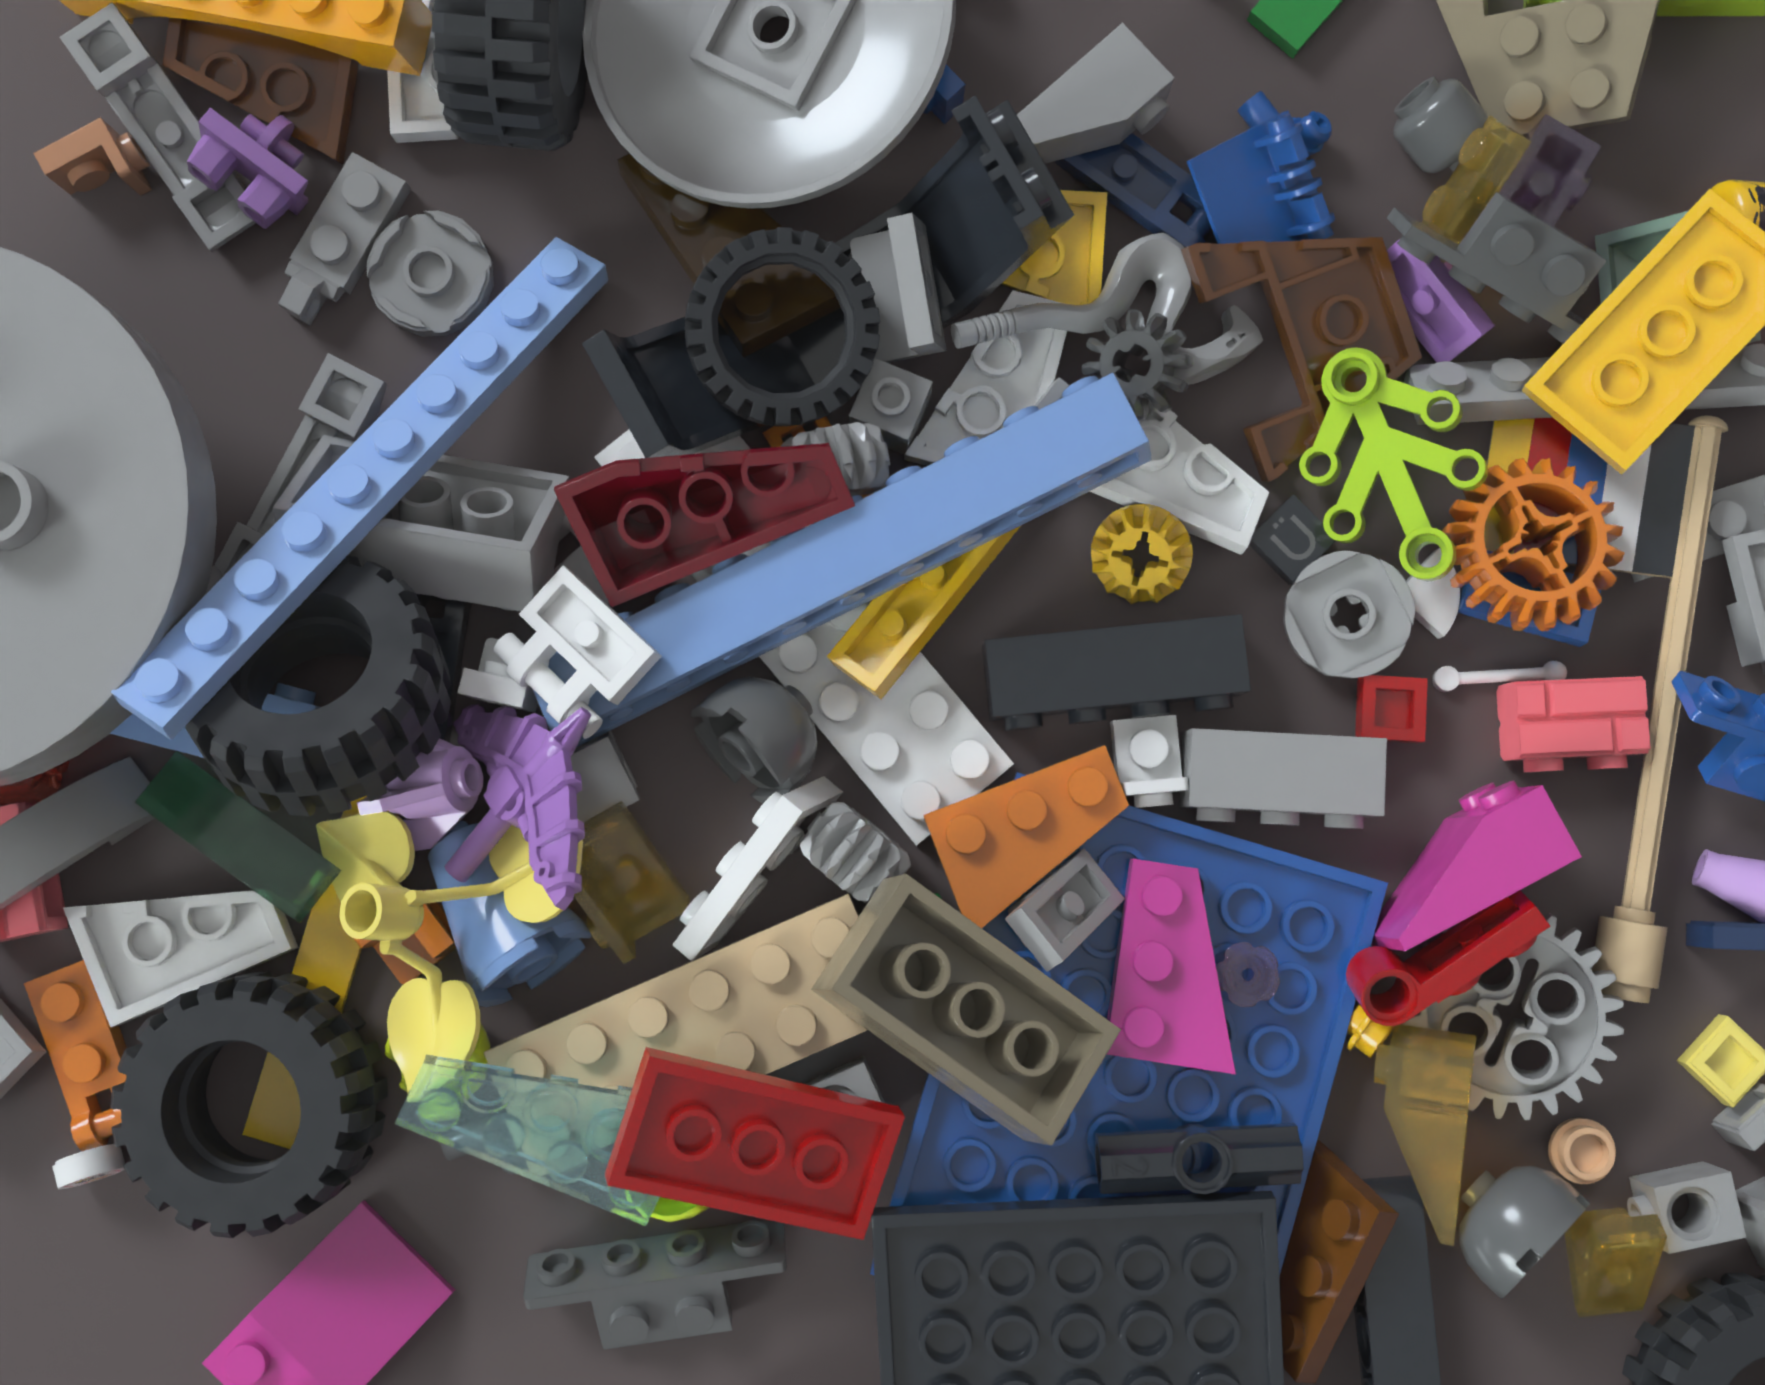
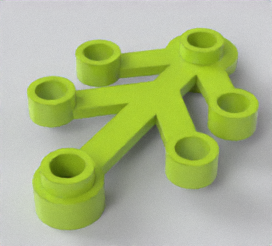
M1363 348L1345 349L1334 355L1324 368L1322 389L1330 405L1313 446L1307 449L1300 458V472L1307 481L1316 486L1330 485L1339 477L1342 466L1340 458L1336 453L1355 415L1364 440L1337 504L1332 506L1324 516L1323 527L1326 534L1333 540L1344 544L1355 542L1362 536L1366 527L1365 517L1362 512L1378 474H1380L1406 535L1399 550V558L1403 568L1419 580H1439L1445 577L1454 567L1456 548L1453 541L1444 532L1437 528H1432L1405 462L1447 476L1448 480L1456 488L1464 491L1477 489L1485 482L1488 476V465L1482 455L1475 450L1460 449L1455 451L1390 428L1380 404L1421 415L1423 422L1431 430L1448 432L1460 423L1463 415L1462 405L1453 393L1446 390L1428 392L1388 378L1386 367L1376 354ZM1354 371L1365 372L1367 376L1365 386L1357 392L1346 391L1345 380L1347 376ZM1441 400L1451 402L1453 412L1449 419L1443 422H1434L1430 419V409L1433 404ZM1319 455L1329 456L1331 467L1328 473L1320 477L1312 476L1310 472L1312 460ZM1470 458L1476 460L1479 465L1477 475L1469 481L1458 480L1455 476L1456 465L1463 459ZM1343 512H1350L1355 517L1353 530L1348 534H1337L1334 530L1335 518ZM1436 544L1442 552L1439 563L1429 568L1421 566L1418 560L1420 550L1425 545Z

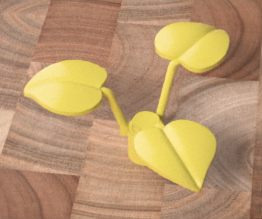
M385 811L360 815L359 813L346 818L319 822L316 824L319 843L328 875L341 901L340 922L344 931L355 939L379 940L380 952L382 954L394 955L426 976V978L412 979L399 988L391 1000L387 1017L389 1044L394 1059L405 1078L408 1098L419 1099L426 1097L451 1082L467 1064L479 1038L481 1021L476 995L473 988L467 982L449 980L442 983V972L437 966L402 945L403 940L409 938L421 927L424 919L423 904L491 896L504 891V901L507 910L520 921L530 923L546 922L558 916L563 910L555 907L543 886L534 881V871L529 864V844L525 841L521 830L511 825L489 853L490 864L499 879L486 884L420 891L410 890L400 884L406 879L413 868L415 850L411 832L399 816ZM583 840L578 842L576 873L579 875Z

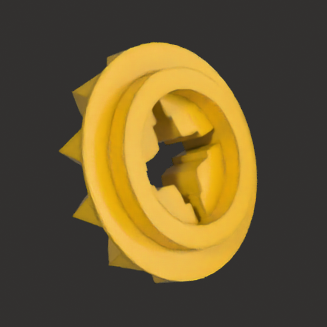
M1132 504L1119 508L1108 515L1095 532L1091 544L1092 572L1097 574L1100 581L1104 584L1107 593H1114L1125 598L1130 604L1138 601L1158 603L1173 591L1179 590L1189 573L1193 558V548L1189 533L1175 515L1161 507L1150 504ZM1143 531L1149 532L1147 542L1150 543L1149 553L1159 556V561L1148 562L1145 570L1141 571L1140 577L1134 576L1135 569L1132 568L1133 559L1124 556L1123 550H1134L1137 541H1141Z

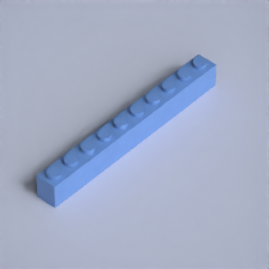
M1114 373L1099 380L1097 376L1080 379L1063 391V398L1041 409L1037 406L1023 408L1010 415L1003 422L1004 428L982 439L978 436H970L959 440L946 449L944 458L923 469L920 466L904 468L886 480L885 488L865 498L860 495L852 496L855 507L770 541V546L750 556L739 554L717 563L712 568L713 575L691 586L689 583H680L666 588L654 598L655 604L635 614L632 612L619 613L618 615L662 657L618 705L608 701L598 690L592 695L588 706L603 720V723L591 737L584 739L581 736L576 747L1151 461L1149 440ZM558 652L549 660L548 668L564 683L577 671ZM533 690L544 718H546L547 725L550 731H552L559 723L546 711L548 703Z

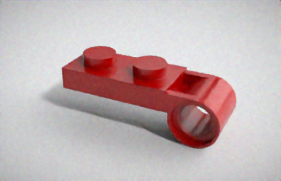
M1519 890L1461 921L1404 962L1394 951L1381 946H1372L1359 951L1352 957L1347 966L1346 981L1360 1006L1372 1021L1384 1026L1400 1025L1436 1001L1440 1003L1449 996H1457L1467 992L1478 983L1482 973L1505 957H1515L1527 951L1535 943L1537 935L1551 926L1539 909ZM1388 976L1396 977L1394 985L1387 992L1376 995L1370 994L1373 985L1378 980Z

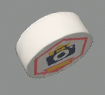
M109 1144L56 1161L52 1167L57 1188L60 1190L90 1183L125 1170L123 1167L125 1162L121 1146L115 1147V1144Z

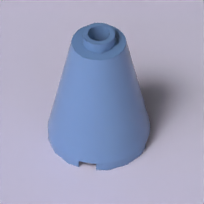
M460 821L429 852L428 861L437 889L486 884L499 879L492 869L489 854L466 882L454 879L445 870L444 866L479 823L468 825L466 821ZM504 891L491 896L442 902L467 983L473 988L479 1006L483 1007L495 1006L512 1000L513 998L507 988L516 984L526 982L532 990L546 982L582 953L586 947L580 938H591L592 934L585 922L569 907L555 918L546 922L530 923L520 921L507 910L504 901Z

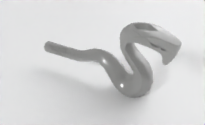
M1166 233L1152 234L1139 238L1119 251L1101 294L1093 302L1084 305L1036 303L984 315L979 318L976 317L972 320L956 322L951 325V336L954 345L959 349L983 343L984 341L987 342L1025 331L1045 328L1081 334L1100 332L1104 330L1103 321L1111 317L1117 322L1130 308L1143 283L1149 279L1156 284L1157 290L1147 323L1155 313L1167 317V327L1163 334L1164 336L1173 331L1192 293L1193 284L1181 252L1184 246ZM1235 305L1230 306L1221 316L1223 324L1222 336L1193 349L1178 347L1172 352V355H1190L1194 361L1192 367L1174 369L1173 377L1182 379L1190 385L1230 369L1250 355L1263 342L1258 327L1239 307Z

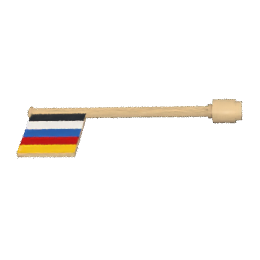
M1709 415L1696 417L1688 425L1671 423L1621 475L1553 417L1493 421L1487 460L1488 469L1494 465H1499L1507 472L1508 466L1515 459L1520 458L1525 459L1531 471H1533L1535 465L1541 459L1550 458L1554 476H1558L1567 466H1576V478L1573 482L1575 485L1581 488L1589 481H1598V489L1591 496L1596 505L1603 501L1615 502L1614 510L1603 518L1605 524H1616L1624 527L1619 538L1607 543L1624 552L1623 560L1616 566L1607 568L1616 572L1670 578L1649 716L1651 748L1648 754L1643 756L1621 906L1615 905L1613 918L1599 916L1595 946L1601 951L1602 955L1591 968L1592 972L1611 970L1617 978L1613 983L1601 990L1602 994L1618 996L1622 1000L1649 1003L1651 988L1659 989L1668 927L1654 925L1656 912L1650 911L1681 707V701L1671 681L1679 671L1686 672L1721 434L1728 431V426L1722 419ZM1532 501L1539 512L1551 517L1560 516L1553 509ZM1495 507L1489 512L1484 530L1486 550L1492 552L1502 545V535L1497 526L1501 518ZM1548 536L1540 541L1535 539L1526 542L1523 539L1522 543L1510 554H1514L1524 548L1527 551L1532 548L1541 550V547L1553 536ZM1574 536L1568 538L1563 543L1562 549L1564 559L1567 565L1577 566L1578 559L1577 543Z

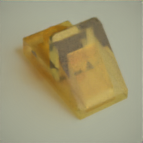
M1624 1208L1585 1211L1565 1232L1574 1306L1579 1317L1643 1310L1667 1239L1657 1214L1631 1217Z

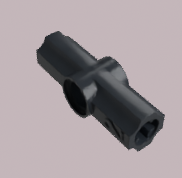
M1190 1123L1179 1126L1176 1129L1095 1133V1165L1100 1194L1190 1190L1193 1193L1209 1194L1218 1191L1220 1188L1301 1184L1302 1171L1304 1170L1302 1144L1299 1138L1298 1127L1295 1123L1204 1127L1203 1125ZM1195 1143H1209L1213 1151L1209 1167L1200 1173H1186L1182 1166V1159L1186 1149Z

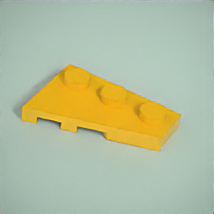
M1060 190L1074 216L1001 284L1025 294L1064 304H1089L1099 297L1102 288L1107 193Z

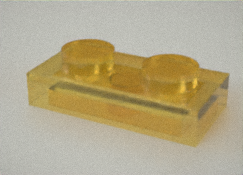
M1490 115L1483 129L1478 128L1474 130L1464 142L1459 154L1460 163L1447 183L1438 187L1427 200L1421 223L1459 245L1496 192L1499 193L1531 144V141L1511 126Z

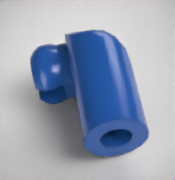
M1263 91L1256 93L1237 110L1249 128L1279 114ZM1316 111L1310 112L1308 116L1303 118L1292 117L1294 124H1302L1303 130L1300 133L1308 155L1311 156L1321 151L1324 143L1331 137L1332 127L1329 119L1324 114Z

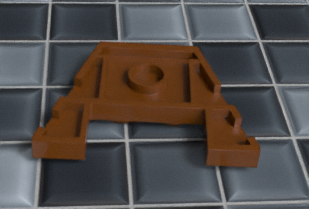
M1383 237L1305 239L1282 242L1248 241L1225 244L1196 243L1181 249L1199 304L1260 281L1271 310L1302 405L1243 428L1261 481L1269 482L1277 479L1289 469L1288 465L1313 446L1330 405L1322 389V374L1325 366L1334 355L1349 348L1367 349L1381 359L1386 367L1387 377L1393 380L1397 379L1422 358ZM1363 371L1350 373L1345 380L1346 391H1360L1366 384V373Z

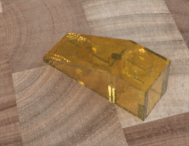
M1400 1024L1394 1028L1390 1045L1378 1044L1374 1083L1386 1085L1385 1113L1440 1244L1454 1246L1476 1036Z

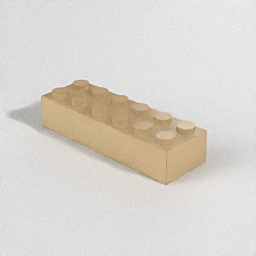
M846 893L485 1051L484 1055L534 1176L616 1140L646 1047L766 1075L867 1031L866 1028L811 990L859 917L851 894Z

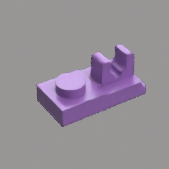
M1397 242L1387 250L1414 334L1436 363L1452 361L1495 327V324L1467 289L1448 274L1452 268L1450 263H1443L1438 256H1435L1432 262L1427 264L1405 251Z

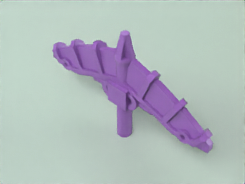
M470 705L462 710L459 718L453 723L458 733V743L464 746L472 757L484 762L487 766V773L491 778L487 785V791L483 796L490 810L444 866L445 870L454 879L466 882L511 825L521 830L525 841L529 844V864L534 871V881L543 886L555 907L565 911L572 902L574 894L582 891V876L576 873L578 842L585 838L584 822L577 819L576 794L582 790L581 774L572 769L571 756L591 717V713L588 710L580 707L552 731H548L546 718L536 713L525 716L524 719L517 717L516 710L506 705L494 709L493 713H485L484 708L479 705Z

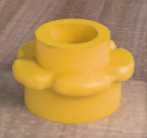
M1359 1004L1351 1016L1347 1033L1352 1037L1348 1041L1346 1048L1351 1051L1356 1047L1366 1056L1372 1058L1395 1026H1384L1375 1023L1366 1015Z

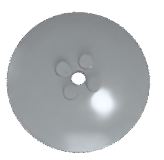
M586 0L583 27L584 60L595 101L608 127L620 144L655 177L674 189L702 201L739 208H773L817 198L848 184L884 159L905 138L929 104L943 75L951 50L955 28L956 0ZM777 16L789 19L788 31L782 39L774 43L760 41L761 29L769 19Z

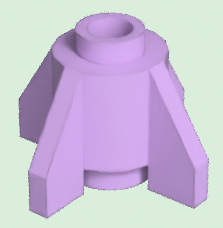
M440 738L431 753L428 755L422 752L419 753L416 759L420 767L405 781H401L397 777L385 785L388 793L371 802L368 797L357 802L360 815L389 810L393 814L404 816L405 819L403 821L411 832L415 851L431 849L440 842L474 807L483 787L481 767L470 752L464 747L455 746Z

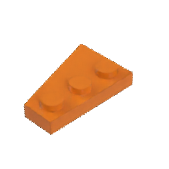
M1104 745L923 815L960 913L980 928H983L1126 809L1129 804L1107 748Z

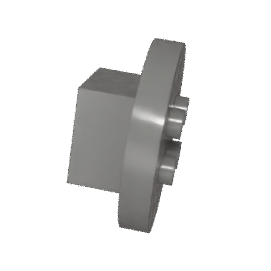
M0 247V786H4L44 773L78 756L109 735L132 714L117 702L111 691L117 690L131 677L164 636L205 596L215 552L217 510L211 460L199 420L183 387L165 360L139 331L86 290L52 268L20 253Z

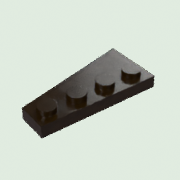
M630 153L617 159L621 177L693 284H695L708 262L732 241L747 236L754 231L765 229V231L775 230L777 227H782L761 208L722 206L682 193L655 177L637 162ZM791 264L765 265L743 275L726 293L718 314V321L744 358L841 307L834 291L815 273Z

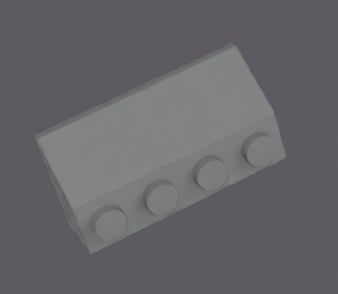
M327 435L322 436L274 505L275 523L356 440ZM442 455L348 555L358 557L362 567L367 561L391 570L394 579L405 581L417 594L434 596L445 600H458L493 606L510 611H522L553 575L564 517V510L554 492V487L568 481L569 476Z

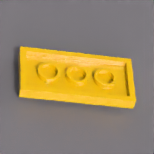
M1709 189L1524 385L1522 392L1622 475L1765 326V232Z

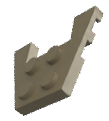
M1436 0L1480 105L1489 117V126L1497 141L1505 142L1630 120L1653 36L1651 32L1660 0H1563L1494 15L1488 14V0Z

